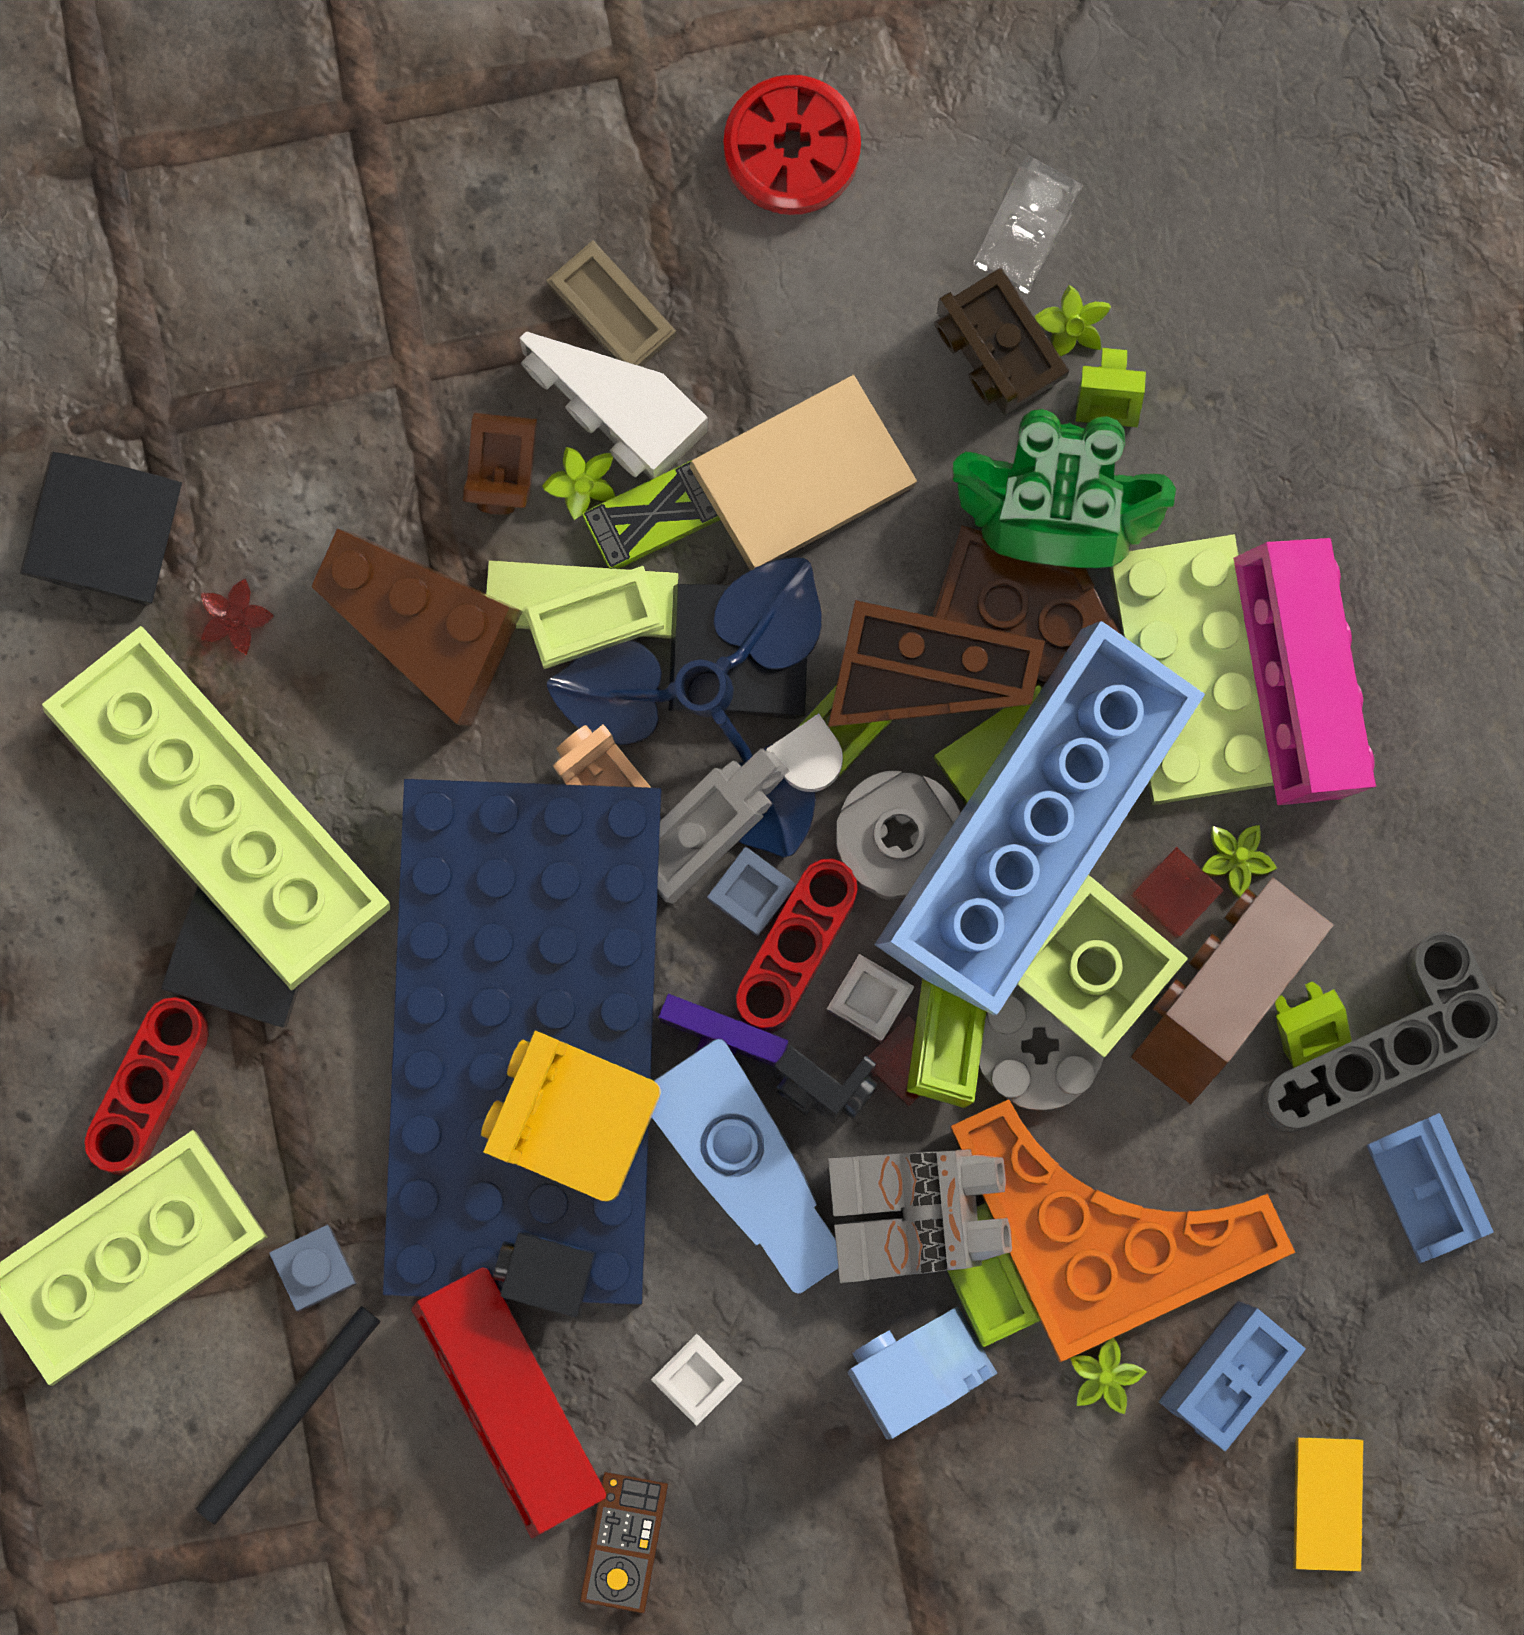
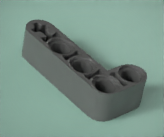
M1441 931L1433 933L1414 946L1409 953L1406 971L1408 979L1423 1008L1422 1010L1286 1071L1270 1082L1262 1093L1260 1104L1263 1117L1269 1125L1279 1131L1289 1133L1303 1130L1467 1055L1494 1039L1500 1029L1501 1016L1499 1008L1470 947L1464 939L1450 932ZM1429 948H1442L1453 958L1454 972L1450 979H1436L1425 969L1424 956ZM1456 1006H1470L1480 1015L1482 1028L1477 1038H1465L1454 1029L1452 1014ZM1411 1032L1423 1042L1424 1057L1420 1064L1408 1065L1398 1059L1393 1047L1394 1039L1398 1033ZM1340 1059H1355L1365 1068L1367 1079L1361 1091H1347L1337 1082L1335 1070ZM1317 1070V1072H1318V1080H1317V1078L1311 1073V1071ZM1319 1082L1324 1094L1311 1099L1300 1107L1302 1118H1298L1293 1110L1282 1112L1279 1108L1278 1101L1286 1095L1285 1085L1288 1086L1292 1093H1299ZM1326 1097L1333 1103L1332 1106L1328 1107L1326 1105Z

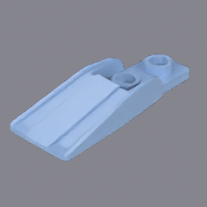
M715 1039L654 1080L660 1086L661 1095L652 1115L653 1120L695 1176L756 1246L761 1244L791 1290L795 1293H802L838 1269L836 1238L815 1209L817 1203L805 1175L788 1142L726 1042L722 1039Z

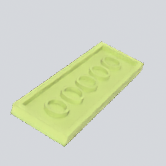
M142 626L128 635L42 704L44 713L291 991L390 910V902Z

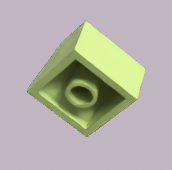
M1088 875L1017 985L1105 1058L1188 958Z

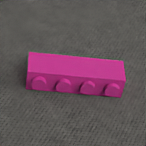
M1331 538L1266 542L1233 557L1277 805L1340 800L1376 787L1373 772L1374 755L1367 740L1362 712L1363 695L1356 679L1351 652L1352 635L1345 619L1339 586L1341 579L1340 569L1334 558Z

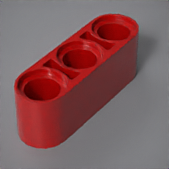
M821 859L811 864L802 874L739 985L736 994L737 1013L743 1023L768 1033H773L783 1028L792 1017L852 911L856 900L857 880L852 870L843 862L835 859ZM830 875L843 882L846 888V897L840 904L833 907H825L813 900L810 894V886L821 876ZM799 930L807 933L812 938L815 944V951L809 959L794 963L787 961L778 950V943L784 934ZM759 986L775 988L780 992L784 1001L782 1010L772 1018L762 1019L754 1016L746 1005L747 997L753 989Z
M176 997L165 998L155 1003L147 1012L87 1130L84 1140L86 1154L94 1165L108 1173L119 1176L128 1175L147 1162L207 1044L209 1037L208 1022L203 1013L187 1000ZM182 1012L189 1014L193 1025L191 1036L181 1045H166L161 1036L163 1022L174 1013ZM144 1071H158L163 1078L162 1093L151 1103H137L132 1095L134 1079ZM115 1128H127L133 1136L134 1146L132 1152L126 1159L120 1162L108 1161L103 1153L102 1145L104 1138Z

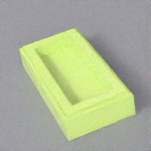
M644 566L523 606L544 669L664 629V624Z

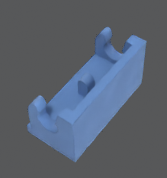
M1440 1113L1366 1145L1419 1263L1436 1258L1493 1233V1229Z
M1237 1301L1162 1396L1159 1403L1172 1414L1191 1425L1195 1429L1194 1431L1202 1438L1217 1445L1226 1452L1306 1348L1258 1308Z

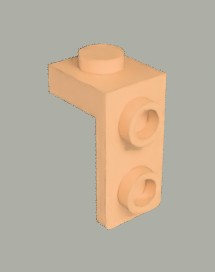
M585 725L569 736L556 749L561 759L553 767L566 785L651 788L615 744L612 734L604 725L600 726L593 733Z

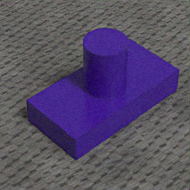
M669 993L659 1015L661 1023L700 1038L695 1053L715 1039H722L726 1042L734 1057L737 1052L774 1067L788 1047V1040Z

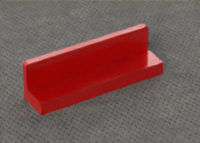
M483 1267L418 1300L411 1310L532 1539L602 1501L606 1497V1492L504 1298L500 1296L501 1292L487 1268Z

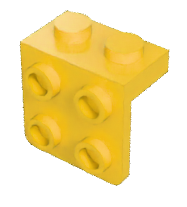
M534 1031L531 1041L528 1042L522 1039L512 1055L507 1069V1076L514 1078L505 1102L496 1100L486 1116L481 1136L487 1138L488 1142L483 1152L507 1163L522 1166L598 1200L612 1201L620 1193L661 1095L660 1086L649 1078L543 1033Z

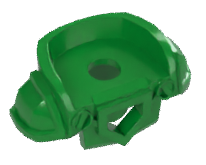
M1044 409L1031 410L1023 416L1020 422L1019 439L1013 463L993 460L985 455L965 451L956 457L952 467V478L958 486L961 507L974 518L976 526L981 527L982 538L990 548L998 554L1011 558L1055 566L1104 568L1119 564L1129 555L1130 545L1139 544L1143 537L1158 530L1164 520L1167 508L1174 506L1176 493L1173 482L1164 474L1114 475L1115 462L1122 456L1126 445L1125 431L1118 420L1107 416L1095 418L1084 429L1070 422L1068 424H1060V420L1050 411Z

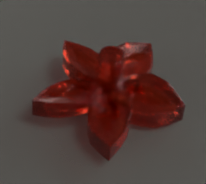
M246 579L239 581L232 587L228 594V601L216 593H200L205 609L212 616H215L205 626L201 642H215L221 640L229 633V638L234 648L247 655L251 645V632L249 628L262 627L274 618V615L264 607L253 604L249 605L251 592Z

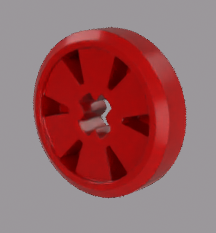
M781 75L766 79L745 92L733 106L728 116L723 139L725 164L738 190L748 200L765 210L787 215L805 214L819 210L832 203L847 189L858 168L861 133L856 115L847 100L837 90L818 79L803 75ZM786 132H799L800 142L809 141L810 147L800 148L798 158L784 157V148H775V143L785 141Z

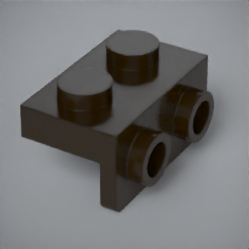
M1001 267L959 294L953 296L949 292L939 298L937 314L940 318L934 321L935 328L944 344L953 354L959 350L963 352L974 369L968 373L970 382L987 406L996 402L1003 415L1006 416L1068 377L1069 369Z

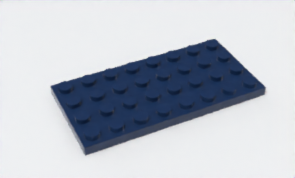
M404 779L383 1295L426 1297L483 1267L487 1268L493 1277L503 1241L515 1244L518 1233L524 1231L596 1252L583 1302L642 1305L649 1124L619 1195L609 1202L598 1200L522 1166L507 1163L484 1153L483 1151L488 1139L481 1136V1131L491 1106L496 1100L505 1102L514 1078L507 1076V1069L517 1045L522 1039L530 1042L534 1031L543 1033L651 1079L661 788ZM494 1279L499 1291L502 1292L504 1282Z

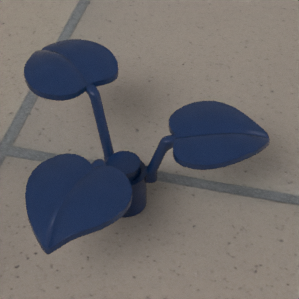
M805 558L780 559L756 567L735 580L724 591L718 601L715 610L714 627L717 634L724 641L738 646L739 649L728 657H720L716 663L699 659L685 664L678 672L675 682L670 683L668 688L664 690H658L662 679V669L657 658L641 643L629 640L575 659L569 666L547 681L548 691L558 708L575 726L580 729L587 725L593 733L600 726L604 725L612 734L616 745H630L650 737L656 730L659 721L656 702H667L677 697L686 708L696 715L713 717L714 721L719 725L740 755L743 762L738 764L742 767L753 754L725 713L733 698V684L727 672L729 669L744 662L749 654L765 668L784 669L800 663L812 652L819 640L822 629V611L812 565ZM768 745V746H766V747L763 748V749L766 751V749H767L768 747H770L771 745ZM783 778L766 795L772 802V805L762 814L764 817L739 842L787 858L797 852L811 828L815 811L816 792L798 790Z

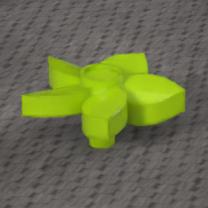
M1068 285L1061 298V309L1058 307L1045 308L1035 315V319L1042 328L1052 333L1051 344L1059 356L1069 353L1074 348L1076 341L1087 348L1101 350L1099 333L1092 324L1102 320L1109 312L1111 306L1106 302H1092L1083 306L1078 291Z
M566 447L563 455L565 471L551 474L542 487L553 496L565 497V504L573 519L576 520L587 510L590 497L599 501H608L616 497L610 484L601 478L609 470L613 456L611 453L596 455L585 464L583 457L577 450Z
M1260 825L1246 828L1239 835L1237 841L1227 830L1214 826L1211 827L1212 843L1220 854L1209 858L1203 865L1200 874L1212 877L1227 874L1229 889L1238 899L1249 888L1252 875L1263 876L1277 869L1268 855L1261 851L1254 852L1261 840Z
M1115 1338L1109 1339L1102 1346L1098 1356L1099 1362L1097 1359L1087 1355L1071 1357L1070 1360L1075 1371L1083 1378L1090 1379L1081 1386L1078 1392L1077 1406L1093 1404L1104 1394L1107 1404L1112 1409L1125 1414L1127 1395L1122 1385L1126 1386L1138 1382L1147 1371L1135 1364L1124 1363L1119 1365L1121 1351Z

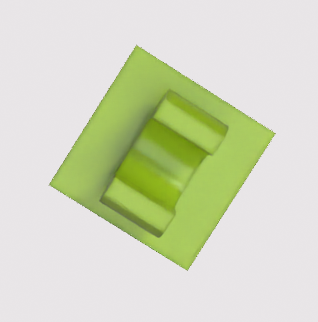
M1102 348L1101 366L1082 367L1075 422L1089 423L1095 418L1107 416L1118 420L1122 426L1138 428L1145 394L1146 372L1126 370L1127 350Z
M1309 982L1305 984L1309 1001L1294 1008L1288 1006L1286 999L1282 995L1275 1001L1276 1019L1283 1051L1293 1068L1352 1042L1346 1009L1334 989L1323 994L1322 989L1316 983Z

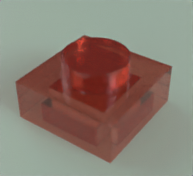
M1176 847L1131 896L1171 934L1179 939L1224 890Z
M910 1016L868 1056L877 1063L873 1074L908 1108L921 1096L907 1092L916 1022Z

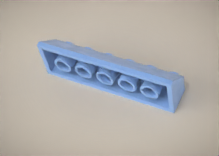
M1099 621L1081 629L874 945L926 981L992 1015H997L1205 694L1104 622Z

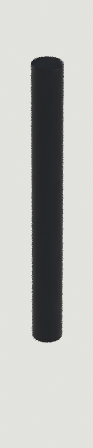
M363 1306L358 1308L195 1508L212 1524H217L380 1324L381 1321Z

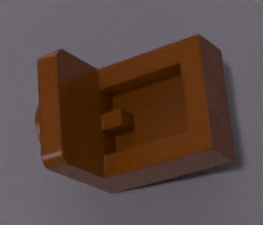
M474 413L471 422L467 481L463 488L464 502L477 503L478 510L490 514H510L515 511V507H526L532 487L537 419Z

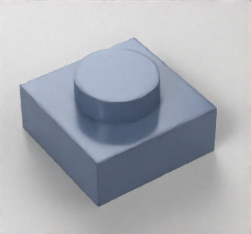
M745 846L707 896V900L759 938L788 900L797 884Z
M328 1224L269 1252L297 1312L357 1284L335 1235Z

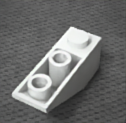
M525 332L520 337L522 352L526 356L521 364L528 374L544 389L548 390L554 384L571 400L565 406L570 415L591 434L599 428L615 444L610 449L612 456L632 476L637 477L643 471L652 480L666 473L708 432V417L663 373L530 332Z

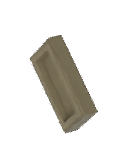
M594 240L546 280L548 288L614 359L642 367L677 337L676 330Z

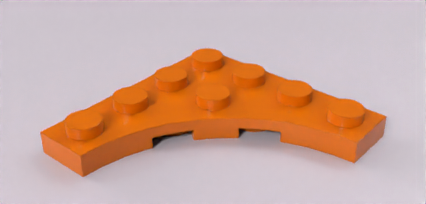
M1009 1099L950 1126V1130L960 1150L971 1149L972 1155L1001 1157L1004 1160L1005 1192L981 1194L993 1219L1008 1218L1012 1240V1252H1009L1059 1362L1067 1360L1295 1253L1268 1194L1220 1209L1173 1212L1143 1208V1206L1122 1201L1099 1190H1094L1060 1167L1059 1163L1036 1142L1022 1123Z

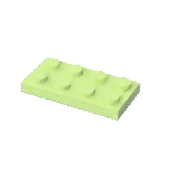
M1235 534L1129 551V555L1122 562L1110 567L1122 636L1205 694L1148 782L1152 805L1274 785L1233 557L1238 556Z
M192 1130L0 1262V1313L48 1385L53 1386L268 1237L197 1132Z

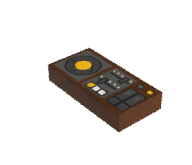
M604 1472L602 1486L606 1492V1497L598 1503L580 1602L645 1613L668 1483Z

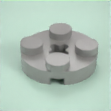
M884 771L872 775L850 792L837 819L836 849L839 859L852 870L857 884L863 889L885 900L905 898L960 815L958 806L942 785L928 777H921L914 773H902V771ZM895 818L900 825L911 822L915 826L917 831L910 837V842L913 846L911 849L902 852L898 846L887 848L884 845L882 839L888 834L885 825L888 820Z
M1019 986L1014 988L997 1015L986 1013L979 1071L997 1095L1006 1100L1009 1099L1012 1105L1027 1111L1044 1112L1067 1106L1089 1089L1102 1066L1103 1057ZM1034 1029H1044L1048 1039H1056L1058 1051L1048 1054L1047 1064H1035L1033 1054L1022 1052V1041L1032 1039Z

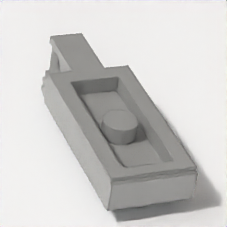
M760 749L742 767L738 762L732 761L723 769L714 768L660 821L658 893L665 902L674 904L764 817L762 814L772 805V802L766 795L790 772L773 752Z

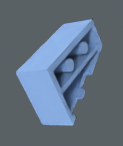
M958 1306L898 1341L895 1340L890 1330L878 1336L852 1353L858 1365L847 1372L886 1439H893L997 1374Z

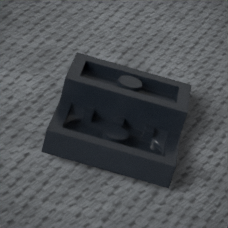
M51 452L20 574L78 591L88 589L145 606L152 604L182 482L94 459Z
M677 584L674 586L669 684L675 682L678 672L685 664L699 659L716 663L720 657H728L739 649L738 646L724 641L717 634L714 627L715 610L718 601L730 585ZM749 654L744 662L729 669L727 672L733 684V698L725 710L727 717L734 714L798 719L805 716L807 657L800 663L784 669H769L760 665ZM677 697L669 700L668 711L693 713Z
M197 886L161 989L286 1028L300 984L291 991L202 889Z

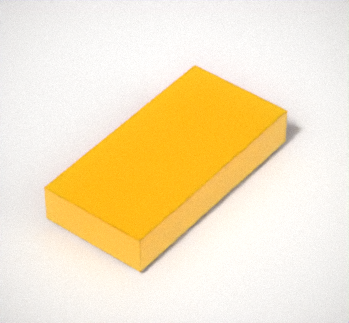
M1296 1438L1293 1569L1361 1571L1363 1440Z

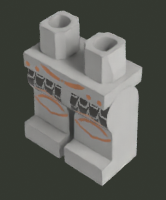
M971 1149L828 1158L834 1217L903 1210V1218L834 1225L840 1283L967 1269L981 1266L982 1260L1012 1252L1011 1229L1008 1218L978 1220L976 1195L1005 1192L1006 1177L1003 1158L972 1155Z

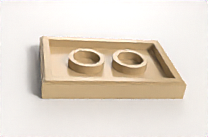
M854 375L693 459L689 466L750 570L784 558L914 488L917 483L915 476Z

